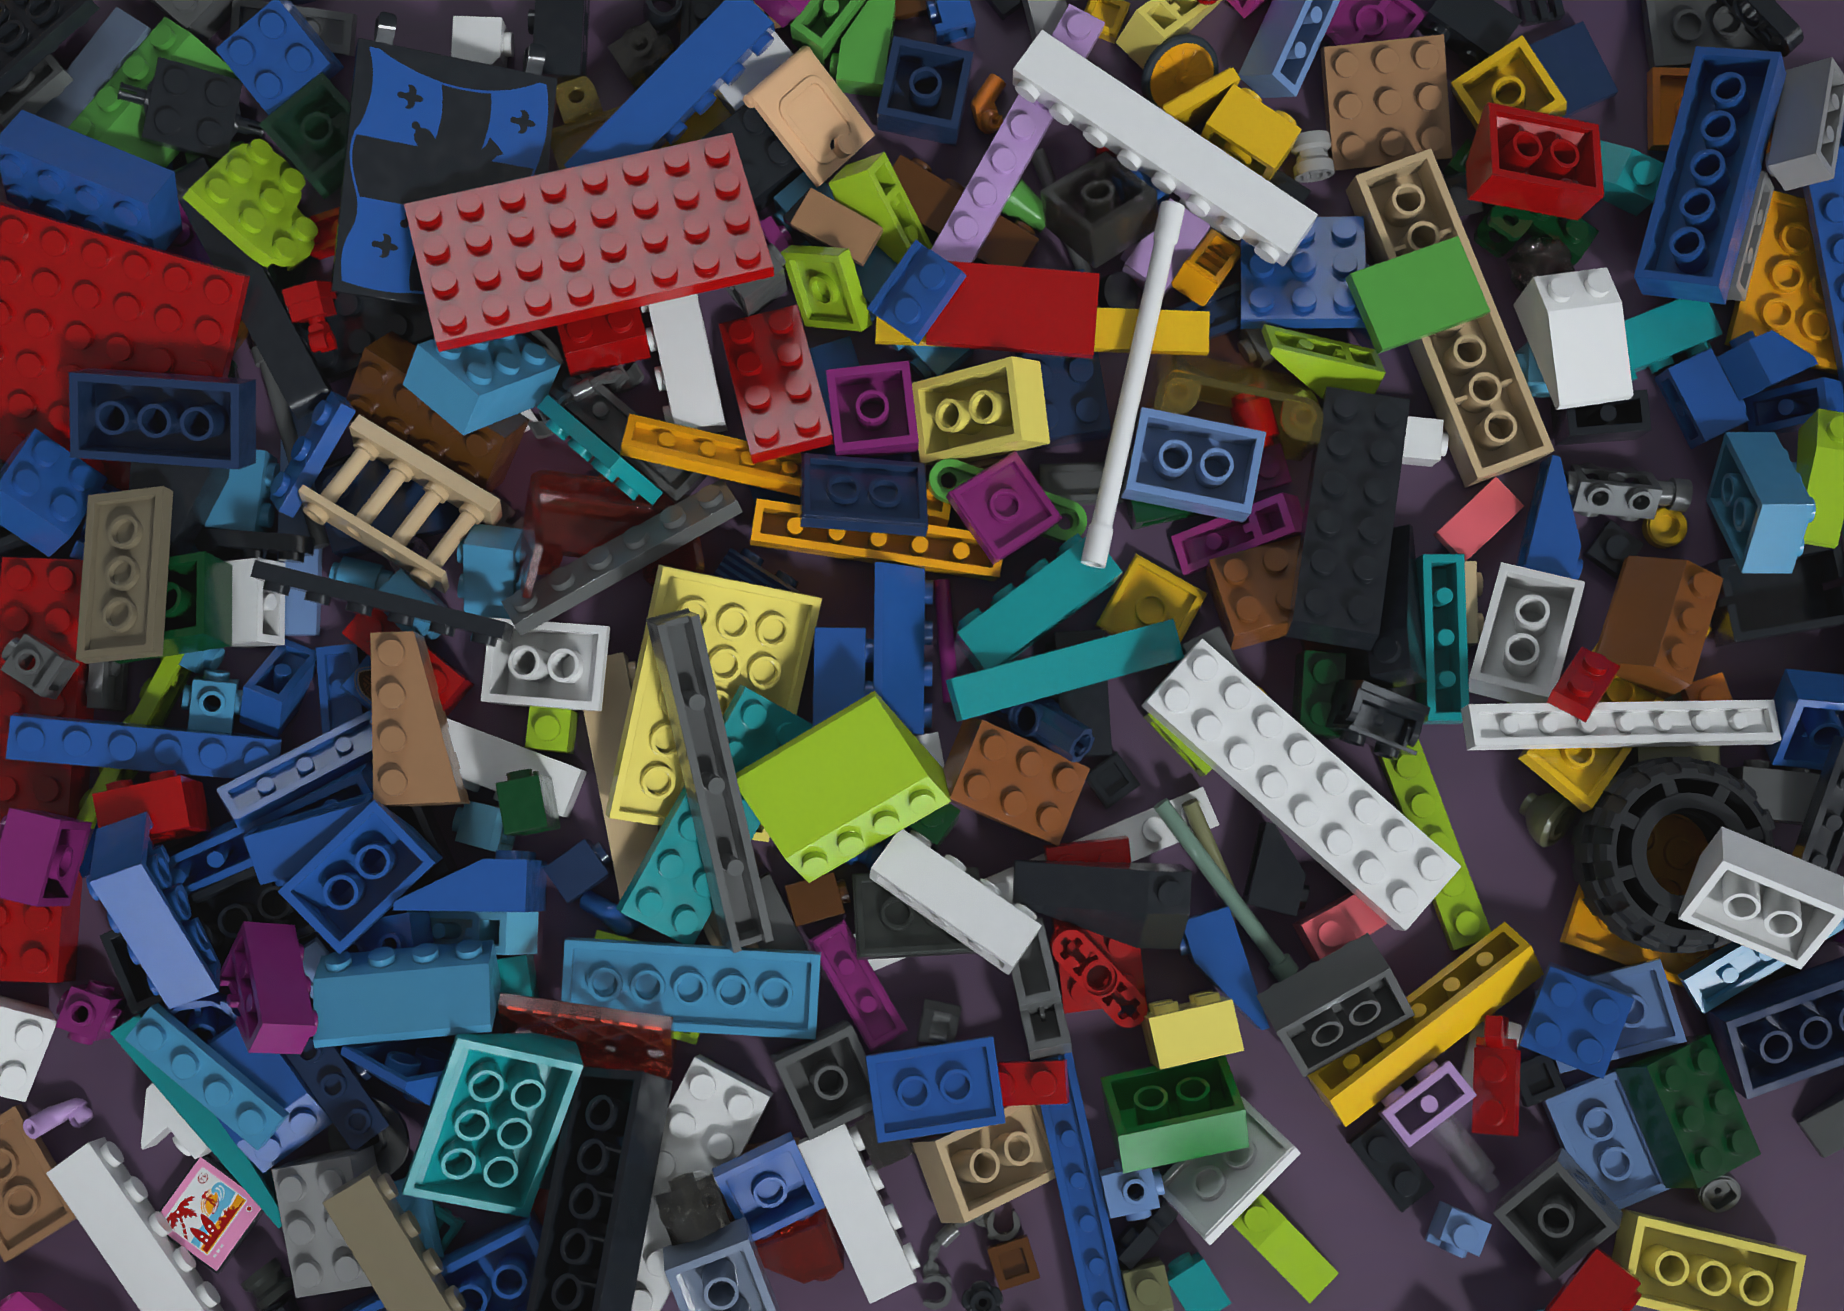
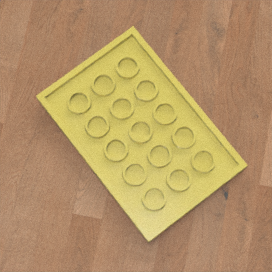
M658 565L647 619L685 608L699 614L722 716L740 684L797 715L822 598ZM646 622L605 815L612 819L662 826L685 784ZM762 824L759 825L752 840L769 842L770 836Z

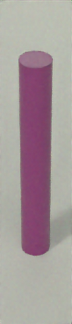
M950 579L934 580L942 698L943 703L947 704L951 703L945 680L957 677Z

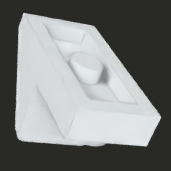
M152 1083L146 1089L141 1138L142 1150L157 1145L172 1132L175 1135L172 1138L175 1146L186 1156L192 1155L194 1159L210 1154L212 1151Z

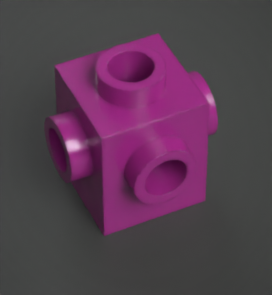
M89 980L88 984L71 986L70 990L65 991L58 1002L56 1013L59 1015L55 1027L68 1031V1039L86 1045H92L94 1041L113 1038L110 1032L121 1026L124 1020L126 998L114 993L113 986L96 980Z

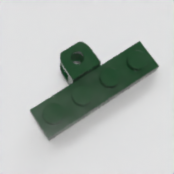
M1468 138L1442 174L1447 176L1466 171V161L1473 143ZM1486 203L1491 209L1476 228L1474 241L1495 257L1501 258L1513 248L1518 239L1526 232L1575 266L1599 230L1582 218L1572 220ZM1489 232L1497 233L1501 238V242H1493L1489 237Z

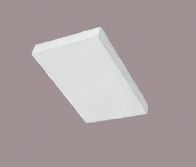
M1242 1096L1241 1099L1246 1109L1249 1147L1176 1162L1162 1176L1165 1194L1162 1196L1209 1245L1301 1154L1286 1137Z

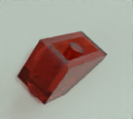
M826 1206L806 1220L796 1221L777 1230L769 1238L754 1241L764 1268L803 1284L813 1280H829L839 1271L844 1270V1248Z

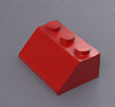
M1488 102L1484 106L1466 161L1467 200L1579 220L1604 197L1599 124Z

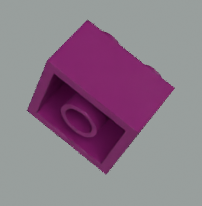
M909 361L826 370L835 454L837 456L871 458L918 452L919 439Z
M9 808L8 815H5L0 822V898L36 907L70 906L92 822L41 810Z

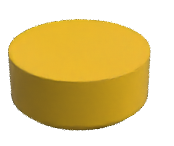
M1663 506L1657 508L1654 520L1644 519L1642 532L1650 545L1666 549L1677 545L1684 539L1687 533V521L1680 511L1667 510Z

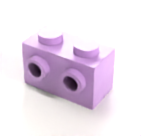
M1432 1060L1414 1074L1418 1082L1405 1091L1400 1085L1381 1100L1385 1108L1379 1111L1378 1114L1404 1147L1410 1148L1477 1096L1450 1061L1438 1065L1435 1060Z

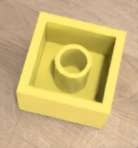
M1205 990L1189 994L1190 1002L1178 1004V1001H1173L1172 999L1149 1003V1011L1144 1016L1145 1019L1141 1024L1150 1063L1161 1070L1244 1051L1233 999L1221 996L1219 992H1213V990Z

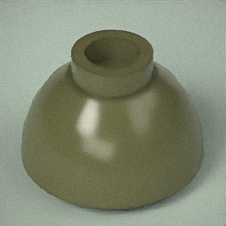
M1549 792L1540 796L1530 793L1522 802L1519 813L1525 816L1526 827L1535 842L1542 847H1548L1557 843L1567 832L1574 820L1577 807L1559 792Z

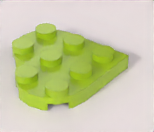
M254 139L250 144H240L232 148L191 186L182 197L247 256L264 267L268 268L272 263L281 267L287 266V271H291L302 265L313 250L314 238L318 234V228L311 219L305 217L297 208L302 198L301 190L306 184L305 178L298 170L292 168L283 157L275 153L272 147L262 139Z

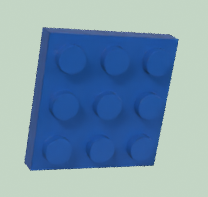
M1364 216L1316 217L1312 228L1284 267L1277 262L1271 264L1264 261L1255 253V247L1241 239V329H1262L1264 324L1284 329L1366 328L1345 280L1350 273L1366 268Z

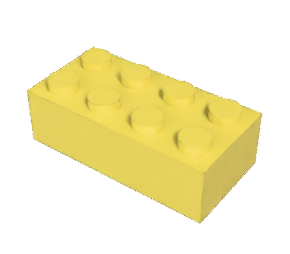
M1621 1209L1623 1216L1620 1228L1617 1230L1612 1258L1641 1282L1637 1290L1642 1296L1636 1305L1659 1311H1796L1806 1255L1784 1246Z

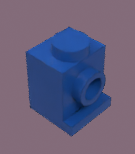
M970 0L926 1L931 26L935 25V44L944 46L974 38L976 21Z

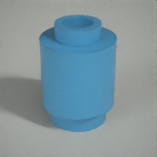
M343 556L340 563L334 562L332 564L329 578L379 590L394 575V572L385 570V566L382 564Z

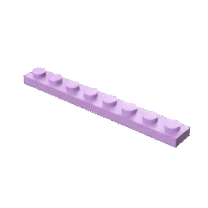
M1069 4L1052 36L1087 59L1103 31L1105 22ZM1018 94L932 247V251L947 261L974 262L1054 119L1047 107L1037 100L1034 103L1029 102Z

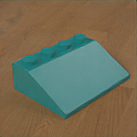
M537 1033L456 1034L407 1173L402 1194L528 1218L584 1066L577 1043Z

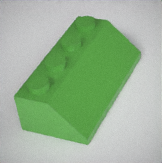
M164 17L70 124L68 129L166 168L180 151L140 140L144 125L143 106L121 99L118 100L120 83L123 82L147 89L153 80L158 57L237 80L239 78L220 57L192 33Z

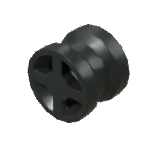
M277 1257L241 1283L245 1292H252L256 1297V1306L259 1311H264L294 1287L292 1277H286L281 1271V1262Z

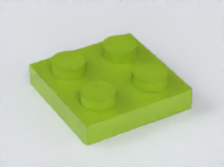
M791 245L781 251L786 261L785 267L806 327L862 332L872 325L867 302L863 295L849 248Z

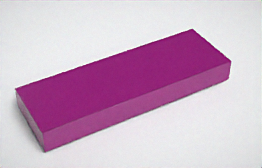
M845 920L808 941L814 952H821V966L871 1052L908 1031L869 961L857 960L856 940Z

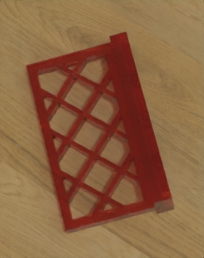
M500 993L498 1009L503 1034L537 1033L574 1041L577 1043L584 1064L583 1067L642 1071L671 1080L677 1050V1040L674 1039L673 1017Z

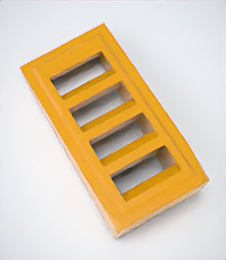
M1211 229L1184 262L1172 281V287L1198 305L1205 306L1240 259L1241 247L1214 229Z

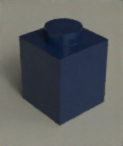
M589 839L582 840L543 868L567 903H574L585 892L592 890L614 874L609 867L613 862L609 852L600 841L593 844Z

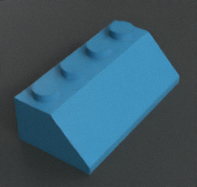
M467 939L454 944L436 945L434 943H423L410 948L392 949L390 947H380L366 952L349 953L344 951L341 954L333 952L329 955H322L313 978V1010H316L318 1014V1027L313 1036L314 1047L321 1048L492 1032L501 987L494 940L479 941L477 939Z

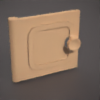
M806 45L797 50L743 97L745 105L758 111L816 188L823 184L875 136L871 128L814 55L811 48ZM834 140L835 148L831 150L830 144Z

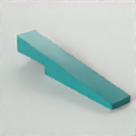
M145 1013L136 1015L110 1032L277 1228H281L282 1222L271 1169L262 1173L237 1147L212 1112L125 1040Z

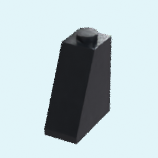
M131 462L129 490L164 486L173 491L169 557L190 553L195 544V538L206 523L229 478L230 469Z

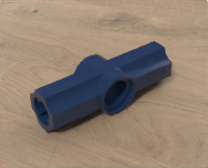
M1048 697L990 712L1007 722L1014 734L1020 737H1031L1071 762L1081 761L1083 756L1091 750L1095 737L1092 735V728L1063 712L1060 705L1054 699Z

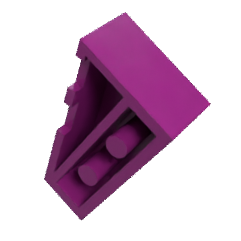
M244 921L220 971V986H228L232 993L227 995V1004L229 1007L238 1008L241 1016L236 1018V1025L248 1053L301 1054L309 1038L313 1037L317 1031L318 1014L316 1010H312L310 1001L311 980L309 976H305L303 967L304 947L302 943H298L295 925Z

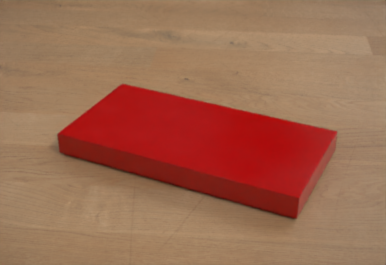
M948 261L962 270L967 277L928 330L926 345L1093 359L1100 273Z

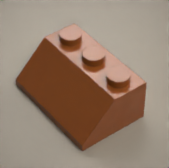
M1639 556L1626 557L1595 652L1604 655L1608 660L1621 666L1616 676L1664 700L1691 686L1724 578L1688 560Z

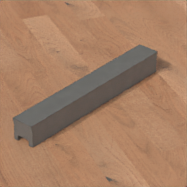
M685 608L648 618L646 622L723 946L736 953L742 951L741 947L762 940L767 943L774 939L700 616Z

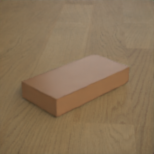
M810 188L790 223L793 228L827 247L849 248L853 261L861 266H864L884 231L881 226L813 188Z

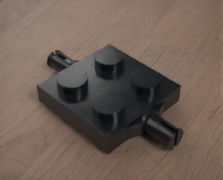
M158 57L153 80L147 89L123 82L120 83L117 99L143 106L144 125L140 139L142 141L200 157L204 155L207 159L219 161L229 152L230 142L237 132L261 139L265 122L240 116L239 99L243 85L240 80Z

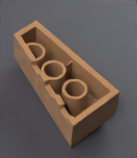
M414 631L370 633L373 800L376 799L385 807L470 804L467 790L464 788L460 774L457 754L454 752L446 714L443 711L437 691L438 686L425 638Z

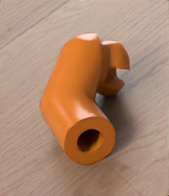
M992 73L987 77L970 103L975 125L986 134L998 131L1003 123V116L999 115L995 101L1006 87V83L999 76Z

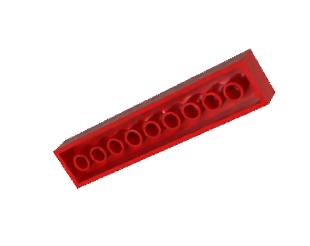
M2 557L0 577V669L6 662L2 659L4 648L12 639L16 637L21 639L24 633L42 639L78 662L79 666L57 699L39 696L32 689L0 670V822L5 815H8L9 808L41 810L77 818L80 812L78 808L80 800L89 790L90 766L6 759L10 715L14 713L90 720L94 718V709L86 708L87 696L85 686L88 680L89 663L86 664L76 660L83 560ZM35 657L27 667V670H30L35 666ZM84 855L70 906L36 907L0 898V981L45 983L76 981Z

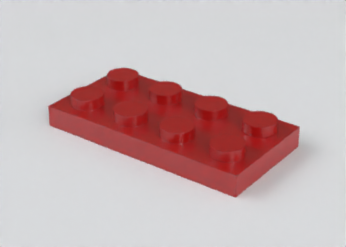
M798 305L720 323L719 329L753 464L834 444Z
M1126 835L1061 843L1059 846H1043L1045 861L1131 863L1129 838ZM1051 917L1053 933L1064 926H1073L1081 930L1146 1000L1141 948L1130 946ZM1066 937L1061 941L1064 949L1060 955L1063 956L1069 952L1080 964L1087 959L1076 947V943L1080 940L1079 938L1070 941ZM1090 952L1088 958L1094 956L1095 953ZM1056 961L1064 1014L1102 1009ZM1079 965L1078 967L1073 968V970H1074L1075 972H1077V971L1079 970V967H1080L1081 965ZM1101 965L1091 968L1087 974V982L1094 988L1105 986L1110 978L1109 969ZM1119 982L1117 988L1122 986L1123 983ZM1117 989L1111 994L1120 1006L1133 1005L1136 1000L1134 998L1131 1001H1127ZM1109 996L1102 998V1000L1106 1002Z

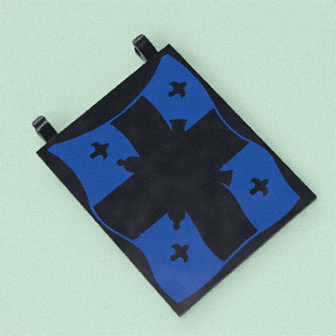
M381 12L375 20L374 41L363 38L357 39L330 292L427 307L404 204L548 173L558 78L542 75L546 48L536 43H531L524 51L523 71L393 45L397 17L393 13Z

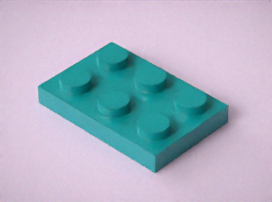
M549 395L537 406L539 410L550 418L545 424L546 427L563 441L570 435L572 438L567 442L568 446L587 462L594 456L595 459L590 464L610 482L613 483L619 477L615 485L632 500L641 495L653 505L663 494L660 489Z

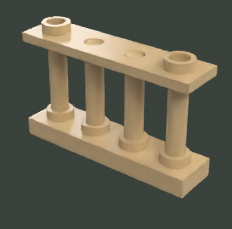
M359 414L349 426L355 451L321 494L302 485L298 492L304 507L303 511L316 523L324 525L328 522L410 572L409 576L421 587L427 590H431L434 587L445 594L449 589L446 571L441 569L474 524L479 525L482 522L485 525L496 526L502 518L500 499ZM377 458L388 465L390 472L357 515L354 516L335 503L369 460L374 461ZM413 480L424 487L425 494L390 538L372 527L371 524L402 483ZM447 501L459 508L461 514L428 558L425 559L406 546L439 503Z

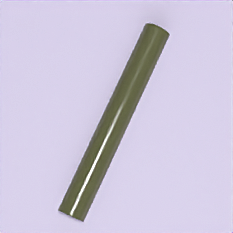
M1195 798L1184 802L1182 808L1194 835L1235 888L1198 800Z

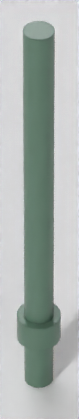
M1165 798L1154 806L1155 811L1226 906H1229L1232 914L1270 963L1268 969L1277 981L1281 982L1296 974L1299 969L1297 964L1288 953H1282L1170 801Z

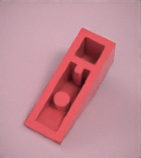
M1349 892L1292 925L1312 961H1319L1342 948L1346 943L1356 940L1367 933L1371 935L1388 923L1354 893Z

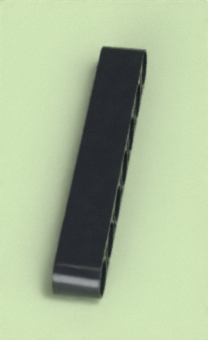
M203 155L174 170L178 200L212 264L250 276L241 318L287 404L295 416L301 419L312 413L321 400L326 401L328 395L333 390L298 324L291 321L288 306H286L284 298L267 267L260 265L247 256L182 198L189 188L212 168L209 161Z

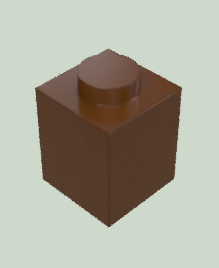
M835 872L825 874L810 883L804 880L785 886L796 927L846 913L844 904L851 903L845 878L837 880Z

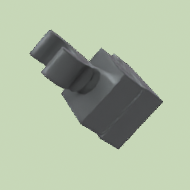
M925 998L916 1040L930 1044L954 1042L962 1006Z

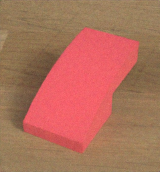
M1495 477L1464 507L1457 511L1434 536L1451 554H1464L1465 561H1467L1507 524L1524 505Z

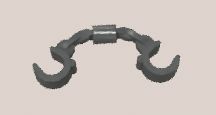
M636 362L633 363L627 372L620 364L611 372H605L590 379L584 378L568 388L569 391L555 401L564 408L567 403L572 401L578 402L594 393V389L601 384H607L612 393H624L638 386L643 381L644 374ZM541 410L538 413L542 421L528 423L537 439L547 438L555 434L545 426L550 418Z
M992 1209L966 1223H947L935 1235L937 1240L931 1243L928 1250V1261L923 1266V1282H940L946 1291L939 1300L923 1299L924 1306L933 1310L942 1309L948 1305L952 1298L950 1274H941L938 1264L934 1261L940 1251V1246L943 1245L947 1248L961 1234L958 1228L974 1221L978 1226L988 1229L987 1236L990 1240H1011L1020 1229V1219L1015 1209H1012L1013 1225L1007 1232H999L994 1228L995 1213Z

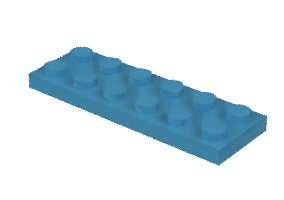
M567 937L564 941L560 1025L816 1040L821 952L741 947L742 951L733 953L726 946Z

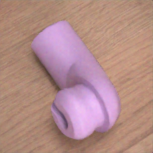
M76 1097L49 1106L27 1118L23 1123V1129L29 1138L36 1139L67 1120L70 1121L74 1128H81L93 1118V1111L86 1106L88 1104L86 1100Z

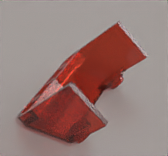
M554 470L534 472L531 475L527 491L519 556L522 598H531L536 575L550 574L557 568H560L563 556L580 558L593 548L602 546L625 533L629 528L645 522L661 513L665 508L675 505V503L665 494H662L653 505L641 495L632 500L615 485L618 481L616 479L612 483L607 478ZM700 536L642 568L645 580L654 588L658 565L703 573L705 564Z

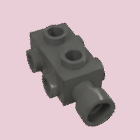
M1590 462L1581 465L1571 464L1570 471H1565L1564 473L1573 511L1586 517H1596L1599 514L1615 515L1626 521H1637L1639 518L1654 520L1658 505H1664L1667 510L1686 512L1692 501L1693 486L1690 479L1672 477L1669 481L1656 480L1652 472L1637 471L1633 467H1623L1621 469L1597 467V465ZM1589 473L1595 474L1592 479H1587L1586 475ZM1627 478H1635L1632 483H1624Z

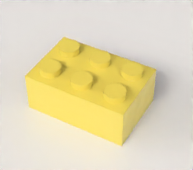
M1011 356L912 383L920 463L934 466L943 459H956L964 463H970L1014 451L1050 444L1040 361Z

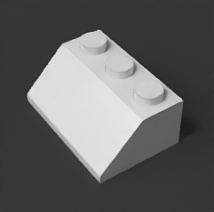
M1721 827L1698 859L1680 907L1678 919L1801 970L1844 918V877L1725 827Z

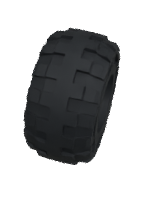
M1661 757L1640 761L1620 769L1603 790L1594 807L1589 811L1582 812L1578 825L1573 827L1570 845L1574 846L1575 863H1571L1574 881L1579 882L1585 898L1582 900L1592 915L1598 916L1608 926L1607 930L1622 940L1629 941L1641 948L1665 953H1696L1716 949L1732 941L1678 919V913L1685 895L1669 893L1661 887L1652 875L1647 861L1648 839L1654 826L1664 816L1681 814L1691 819L1701 829L1708 844L1720 828L1725 827L1781 851V846H1775L1772 830L1775 829L1776 825L1769 809L1761 807L1756 800L1758 798L1757 792L1744 779H1737L1727 772V768L1711 761H1703L1691 757Z

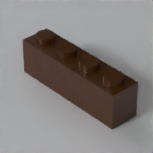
M900 154L893 165V169L929 240L935 243L965 188L950 178H946L944 181L932 174V169L922 160L915 157L909 160ZM999 215L973 263L1026 267L1037 251L1039 238L1034 236L1035 231L1027 224L1019 220H1015L1013 223Z

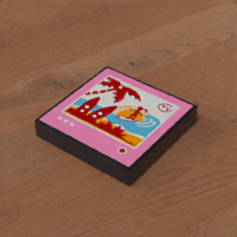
M209 1154L194 1161L159 1210L172 1227V1232L167 1237L179 1247L184 1246L190 1255L216 1274L223 1271L264 1213L227 1168Z

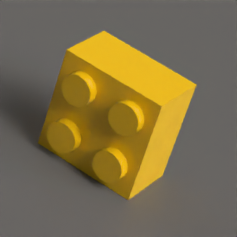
M1523 35L1451 82L1454 98L1476 130L1484 106L1488 102L1559 117L1567 114L1566 99Z
M1233 84L1206 122L1201 136L1270 181L1287 158L1302 129L1296 125V121L1286 112L1274 111L1263 104L1260 96L1251 89H1241Z

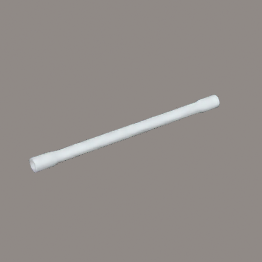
M1162 201L1160 204L1153 235L1154 245L1100 487L1081 557V563L1090 567L1105 568L1113 536V521L1173 251L1178 242L1185 206L1175 201Z

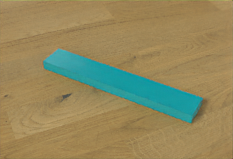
M1174 619L945 681L956 721L958 722L1183 659L1184 654Z

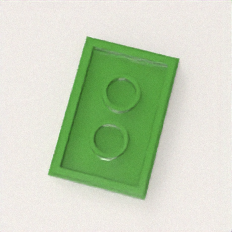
M1458 236L1355 271L1345 278L1377 354L1483 317L1490 312Z

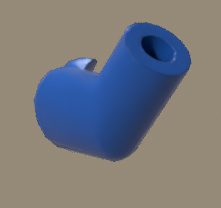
M589 890L585 892L580 899L579 905L582 910L598 918L619 936L632 935L634 930L638 929L641 925L640 922L620 913L616 909L618 904L594 891Z

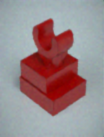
M315 280L282 290L291 321L295 323L309 322L308 340L313 353L318 351L323 353L337 349L336 338L330 329V325L325 320V317L337 314L333 302L337 295L336 292H330L331 282Z

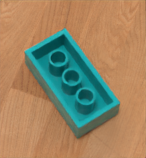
M1077 533L1058 548L1059 551L1055 554L1057 558L1051 563L1044 558L1025 572L1026 576L1023 578L1025 582L1015 588L1010 583L992 597L993 600L990 602L992 607L982 613L979 608H976L958 622L959 626L957 629L959 631L956 634L955 643L976 671L1007 664L1112 586L1122 574V570L1109 554L1105 568H1095L1082 564L1081 557L1086 537L1082 538Z

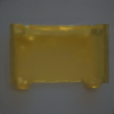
M1165 354L1158 360L1154 368L1146 408L1187 416L1188 412L1196 405L1197 400L1233 407L1230 398L1241 393L1269 398L1280 431V435L1276 436V438L1281 443L1286 459L1302 461L1320 442L1323 426V412L1316 394L1295 375L1196 355Z

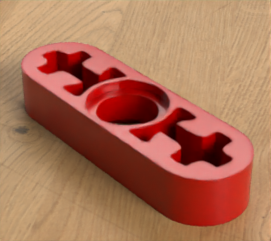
M1064 926L1057 929L1049 942L1050 952L1055 960L1116 1024L1125 1028H1132L1141 1024L1148 1012L1147 1002L1142 994L1081 930L1073 926ZM1067 937L1070 941L1076 938L1080 939L1076 943V947L1087 958L1082 964L1069 952L1063 956L1060 955L1064 949L1061 944L1064 938ZM1090 952L1095 953L1094 956L1088 958ZM1079 965H1081V966L1079 967V970H1078L1077 972H1075V971L1073 970V968L1078 967ZM1099 965L1107 967L1110 972L1108 983L1101 988L1091 987L1087 982V974L1090 969ZM1119 982H1122L1123 985L1117 988ZM1116 989L1127 1001L1136 998L1133 1003L1136 1011L1132 1015L1123 1012L1120 1016L1118 1015L1121 1007L1111 996ZM1109 996L1106 1002L1102 1000V998Z

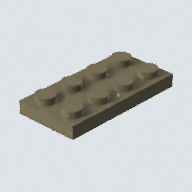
M159 486L88 495L76 660L88 664L163 656L173 503L172 490Z

